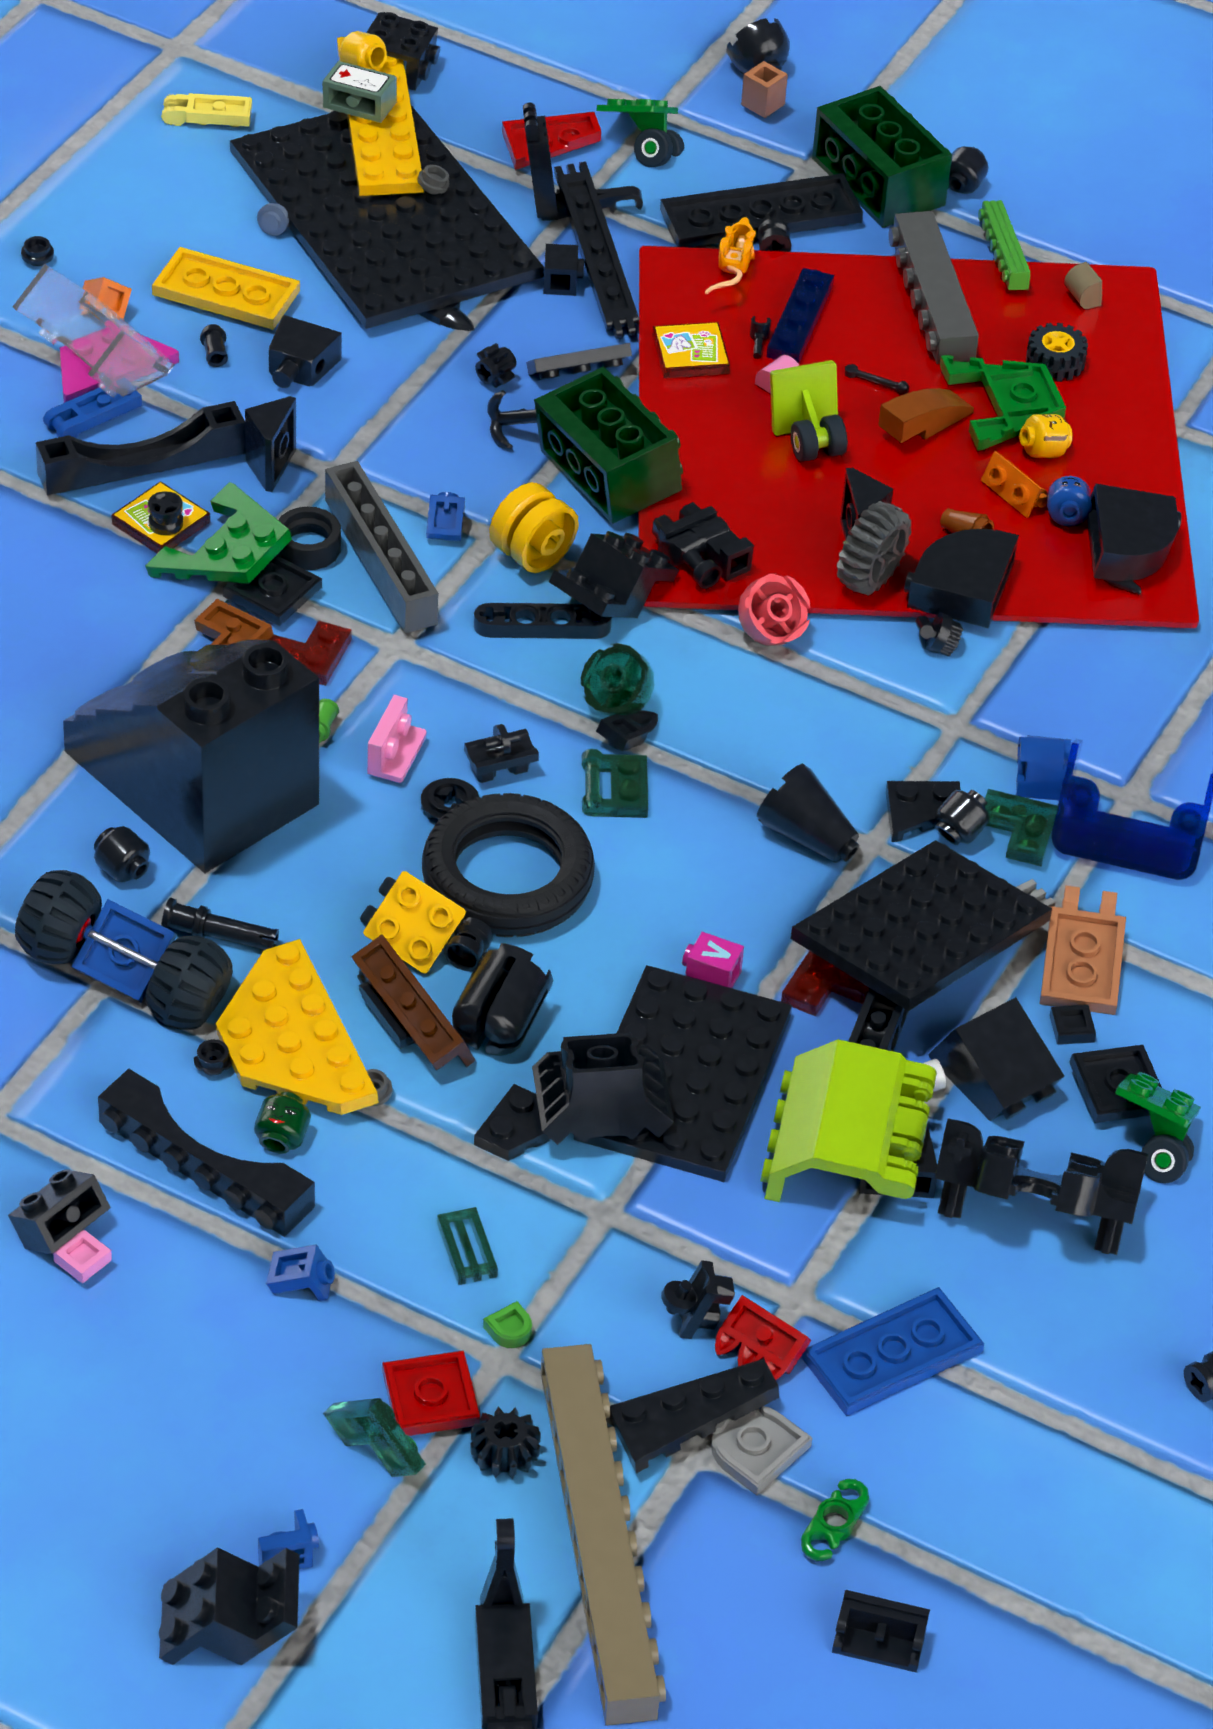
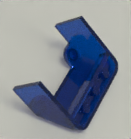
M1075 739L1071 745L1051 838L1054 847L1066 855L1171 879L1182 880L1190 877L1198 865L1213 804V770L1210 774L1204 805L1194 802H1186L1179 805L1174 810L1170 825L1167 827L1098 811L1100 802L1098 786L1090 779L1075 776L1083 740Z

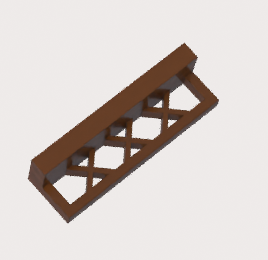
M383 934L351 956L355 964L436 1071L457 1055L466 1067L476 1061L464 1040Z

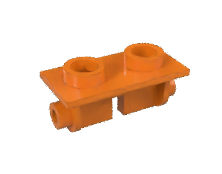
M994 451L981 481L1026 518H1029L1033 507H1045L1047 505V491L1016 468L1012 462L1005 459L997 451Z

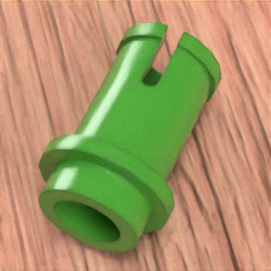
M325 698L319 700V743L329 738L331 733L330 726L339 713L338 705L334 701Z

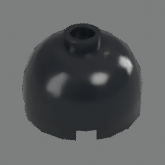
M767 18L749 24L736 34L738 40L733 46L730 42L727 45L726 53L732 63L743 74L763 61L781 70V66L785 63L790 50V41L787 33L776 18H774L773 23H769Z

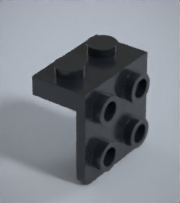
M380 12L366 32L377 35L384 41L387 56L407 61L405 73L408 89L416 91L421 80H427L431 64L437 63L440 53V46L436 45L438 27L428 25L423 21H413L399 17L395 13Z

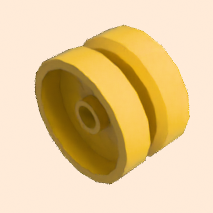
M530 482L510 492L500 503L490 524V540L499 550L511 556L527 572L539 573L548 570L558 563L568 552L578 531V515L562 500L556 499L553 493L544 486Z

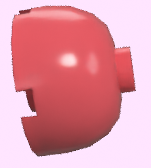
M768 574L752 582L741 595L738 606L739 622L744 632L754 641L766 646L784 645L800 637L808 627L810 619L807 620V609L810 608V600L804 588L794 578Z

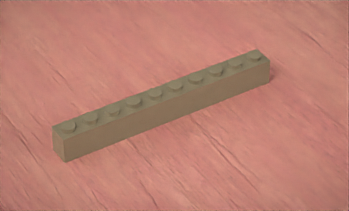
M591 1344L543 1348L540 1374L605 1726L657 1720L659 1702L666 1701L665 1681L663 1675L656 1676L654 1665L659 1663L656 1638L649 1639L647 1628H651L649 1602H641L640 1592H644V1575L642 1566H634L633 1556H637V1539L635 1531H628L626 1521H630V1504L628 1496H621L619 1486L624 1484L623 1468L621 1461H614L612 1453L617 1451L615 1428L607 1427L606 1418H610L608 1393H601L599 1386L604 1383L602 1361L594 1360Z

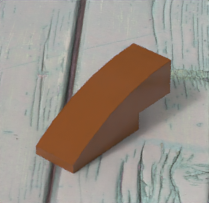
M940 388L923 389L901 395L881 404L878 426L900 443L917 434L925 440L972 414L974 407L951 390Z

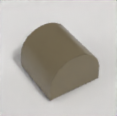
M1087 262L1074 266L1065 276L1064 284L1084 309L1101 306V278Z

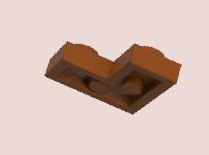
M216 599L194 620L197 631L215 639L210 645H230L242 640H269L273 636L271 624L219 599Z

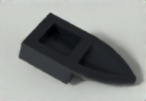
M460 302L444 307L441 304L439 305L440 308L419 314L438 325L465 331L475 330L472 321L460 310Z
M645 710L622 711L601 719L596 732L604 737L609 745L623 752L644 743L648 733L657 725L658 714Z

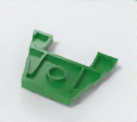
M951 355L941 356L940 368L947 384L953 385L982 381L998 417L970 420L969 433L977 451L1019 436L1026 420L1034 414H1058L1063 418L1065 417L1066 406L1046 364L1003 360L1002 365L985 364L983 358L970 357V362L953 361L954 356Z
M229 482L210 501L214 512L229 516L226 523L212 537L208 538L194 555L164 546L145 566L148 575L153 578H161L162 573L175 574L176 579L188 580L192 575H206L208 581L250 583L292 540L290 531L239 487Z

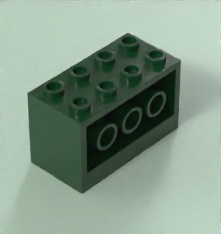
M881 86L817 107L812 159L828 175L844 173L859 205L882 228L894 224L895 214L931 211L946 205L952 154Z
M604 366L534 399L541 452L612 524L682 490L681 475L683 474V467L679 461L678 452L681 444L677 434L673 430H668L661 423L658 415L655 412H650L642 404L640 398L636 394L630 393L624 387L621 379L618 376L614 377Z

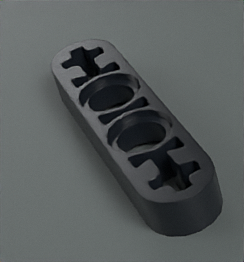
M484 603L479 605L474 611V630L479 635L489 638L598 639L610 633L612 617H601L583 604ZM526 617L532 619L533 622L523 624L519 623L517 619ZM555 618H565L569 622L566 624H556L552 620Z

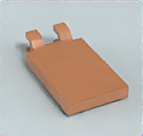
M1065 885L1062 908L1051 906L1052 913L1048 926L1039 1004L1055 1007L1089 1005L1090 1012L1115 1015L1126 917L1115 915L1118 893L1102 891L1099 913L1078 910L1080 887Z

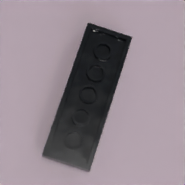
M844 173L661 199L660 211L677 247L693 248L709 244H720L721 239L726 236V226L731 227L744 217L749 219L750 225L756 231L754 239L758 238L757 231L760 224L768 219L783 220L787 223L790 233L846 226L848 224L862 223L863 210Z

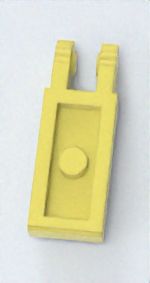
M189 93V95L169 94V96L164 98V110H162L161 118L167 125L181 126L186 122L200 125L250 126L252 113L251 97Z

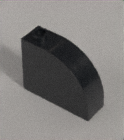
M1095 484L1091 494L1092 510L1088 513L1087 517L1094 578L1110 581H1134L1146 578L1157 572L1164 565L1181 525L1182 516L1181 512L1177 511L1176 498L1174 496Z
M968 529L948 534L936 540L922 554L915 572L909 571L904 586V592L909 593L907 608L935 615L944 613L951 616L954 620L989 628L1015 562L1019 535L992 529Z

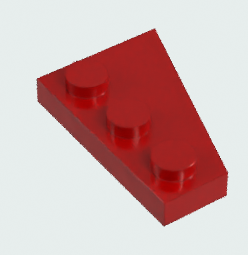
M595 112L545 117L551 158L601 141V128ZM524 119L502 121V134L515 170L529 166Z

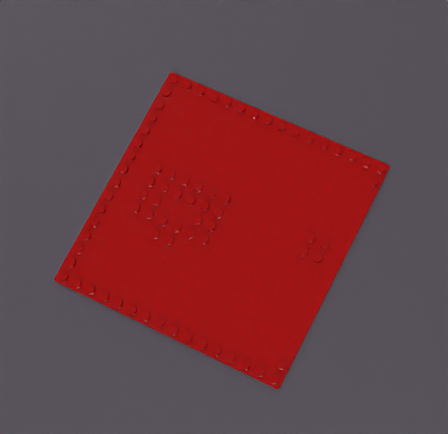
M666 246L640 247L639 398L650 412H655L658 415L661 423L668 430H673L677 434L681 444L678 452L679 461L683 467V474L681 475V491L638 511V537L644 541L643 547L650 551L651 549L658 551L659 541L652 533L654 519L665 514L675 522L679 520V512L683 506L694 502L701 509L712 506L717 511V516L725 520L730 530L739 539L746 537L754 545L750 571L726 582L720 577L715 585L702 589L693 580V570L686 564L675 566L679 569V572L674 582L655 581L644 607L738 610L741 595L752 582L768 574H775L794 578L804 588L810 600V608L807 609L808 613L919 617L924 615L928 618H935L937 616L935 614L907 608L909 593L904 592V586L909 571L915 572L925 550L936 540L952 533L940 525L942 514L946 509L950 508L956 511L986 514L988 519L993 521L994 530L1019 535L1015 562L994 613L993 621L1196 628L1199 623L1198 604L1156 269L1141 266L1089 264L1102 280L1101 306L1084 309L1064 284L1067 273L1078 264L1027 262L1031 271L1029 289L1008 290L1006 282L1002 280V272L998 270L997 261L951 259L979 334L976 358H983L985 364L1002 365L1003 360L1026 362L1027 346L1031 332L1033 330L1036 331L1040 325L1045 328L1047 323H1052L1053 326H1057V323H1063V327L1073 326V331L1080 330L1082 336H1085L1087 339L1086 362L1080 375L1077 377L1073 375L1071 380L1063 378L1062 381H1056V378H1053L1066 406L1064 419L1072 429L1071 445L1058 458H1033L1026 453L1020 443L1019 436L977 451L969 433L970 420L998 417L982 381L953 385L947 384L940 364H936L932 351L927 350L925 330H920L918 311L912 308L911 291L904 286L903 269L897 266L896 256L754 250V259L750 260L747 272L743 274L737 284L718 288L705 294V291L710 286L732 280L737 276L736 274L723 272L719 268V249ZM753 316H756L755 321L758 323H766L767 318L771 319L769 339L763 342L762 355L759 359L753 357L755 342L750 337L751 318ZM705 323L718 324L728 364L665 367L655 327ZM782 355L792 357L799 366L833 360L837 366L838 415L842 418L847 432L848 444L846 452L843 455L830 457L823 448H820L815 460L800 462L792 448L791 433L777 436L772 432L771 394L755 384L756 374ZM854 364L858 367V370L898 383L905 381L909 384V391L907 393L923 389L940 388L951 390L974 407V412L925 440L917 434L900 443L878 426L881 404L904 394H900L895 388L858 376L854 378L847 377L845 375V366ZM994 451H997L1005 459L1012 462L1016 468L1041 488H1044L1047 494L1049 487L1055 480L1064 476H1075L1088 484L1091 494L1095 484L1174 496L1176 498L1177 511L1181 512L1182 516L1181 525L1164 565L1154 574L1143 579L1134 580L1141 588L1142 593L1136 594L1111 586L1103 579L1094 578L1087 519L1078 526H1061L1052 520L1048 513L1047 505L1043 508L1039 506L1033 507L1029 518H1026L981 481L982 476ZM846 468H854L893 488L892 504L907 513L911 520V535L908 537L909 544L904 551L905 555L900 560V566H897L893 576L889 577L887 583L881 585L879 591H874L869 596L848 589L846 585L840 582V578L837 577V563L840 560L839 553L843 549V542L845 541L840 515ZM733 559L731 562V568L737 565V562Z

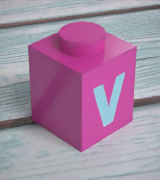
M701 932L694 945L689 944L683 955L682 965L686 966V976L733 988L742 972L744 946Z

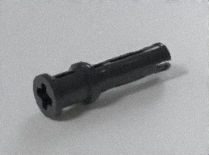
M175 898L168 899L162 916L161 926L169 930L175 929L203 938L206 935L262 950L277 946L274 944V941L279 939V929H271L211 914V909H208L207 906L201 905L199 908H194L177 903Z

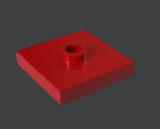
M464 1350L382 1362V1373L398 1438L471 1427L474 1424H479V1409Z

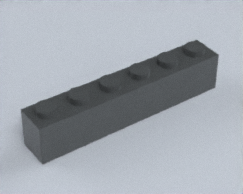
M933 211L895 214L894 226L889 228L888 232L889 244L896 249V263L898 267L903 269L905 288H909L911 291V305L913 309L918 311L920 330H925L927 350L932 351L936 364H940L942 355L954 356L953 361L970 362V357L976 358L979 334Z
M354 461L325 469V501L341 524L343 531L404 633L438 625L439 593L359 462Z

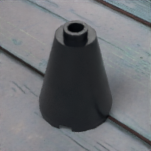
M803 763L795 766L782 777L786 783L778 791L772 788L758 809L756 817L759 818L758 820L762 825L835 863L841 859L845 862L848 861L859 849L860 845L857 843L859 838L858 832L811 768H808Z

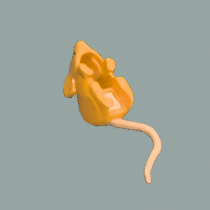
M742 218L731 227L726 226V236L721 239L719 246V268L723 272L736 274L737 276L732 280L710 286L705 291V294L718 288L737 284L743 274L747 272L750 260L754 259L753 241L756 235V231L753 230L748 218Z

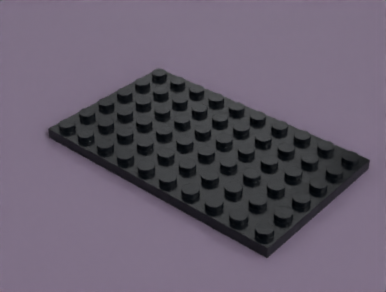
M412 105L411 109L421 169H425L427 165H437L448 172L449 187L444 193L430 194L424 191V193L359 196L347 114L338 111H332L329 114L303 119L296 123L277 126L270 130L247 134L230 140V152L269 203L280 204L287 210L289 218L288 228L366 329L440 308L439 305L441 304L444 307L544 277V266Z

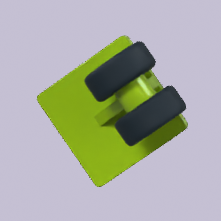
M830 360L771 371L772 432L777 436L791 433L792 448L800 462L815 460L820 448H823L830 457L843 455L847 450L848 441L844 422L838 415L836 363Z

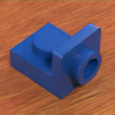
M441 492L438 495L430 494L426 538L461 541L463 517L465 514V497H459L451 492Z
M317 1244L275 1251L272 1255L266 1285L273 1294L310 1288L319 1301L327 1300L331 1284L335 1279V1270L332 1262L325 1257Z
M303 1509L294 1510V1531H279L269 1536L258 1538L259 1566L285 1548H288L300 1554L299 1569L313 1567V1549L319 1548L318 1533L314 1522L307 1524Z

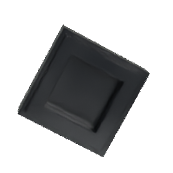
M1089 1005L1051 1007L1049 1016L1057 1045L1095 1042L1096 1031Z

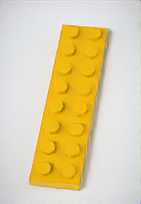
M337 37L339 61H341L340 48L345 37ZM387 56L386 62L379 72L397 76V103L381 123L347 114L359 196L424 193L422 186L417 180L422 169L404 62L401 59Z

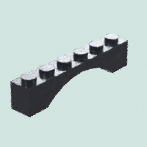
M235 401L203 407L191 418L174 429L159 436L135 443L120 445L96 444L82 441L70 435L36 442L37 474L47 495L246 454L245 421Z
M127 1069L98 1096L99 1122L106 1130L121 1135L132 1142L138 1150L150 1153L163 1161L172 1171H179L192 1179L201 1189L209 1190L221 1197L230 1207L242 1210L255 1218L264 1228L272 1229L285 1237L315 1208L314 1181L285 1163H260L240 1160L220 1154L200 1144L185 1133L171 1117L163 1102L159 1086L131 1069Z

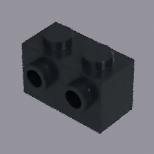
M69 1169L59 1171L49 1179L50 1183L39 1192L32 1193L20 1201V1206L11 1212L8 1217L25 1249L53 1254L111 1208L94 1174Z

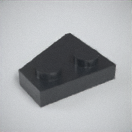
M887 781L886 799L891 842L903 840L904 833L917 828L921 832L935 828L938 824L935 819V812L953 791L961 790L960 781Z

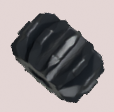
M498 1406L494 1416L482 1413L479 1424L473 1425L470 1453L473 1459L478 1460L480 1471L492 1468L495 1479L501 1472H507L513 1479L517 1474V1469L528 1473L532 1462L537 1461L540 1455L539 1443L541 1433L538 1426H533L530 1414L519 1417L516 1407L510 1413H504Z

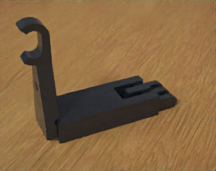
M529 102L523 105V115L537 218H541L542 221L566 218L568 214L560 190L556 189L557 192L555 193L545 115L537 116L535 104ZM635 186L596 189L602 209L609 207L612 213L617 210L616 202L621 200H635V206L640 210L643 206L641 190Z
M496 1519L497 1541H495V1556L480 1596V1605H475L481 1728L537 1729L538 1710L530 1603H524L514 1560V1519ZM497 1690H498V1696H499V1706H498V1699H497Z

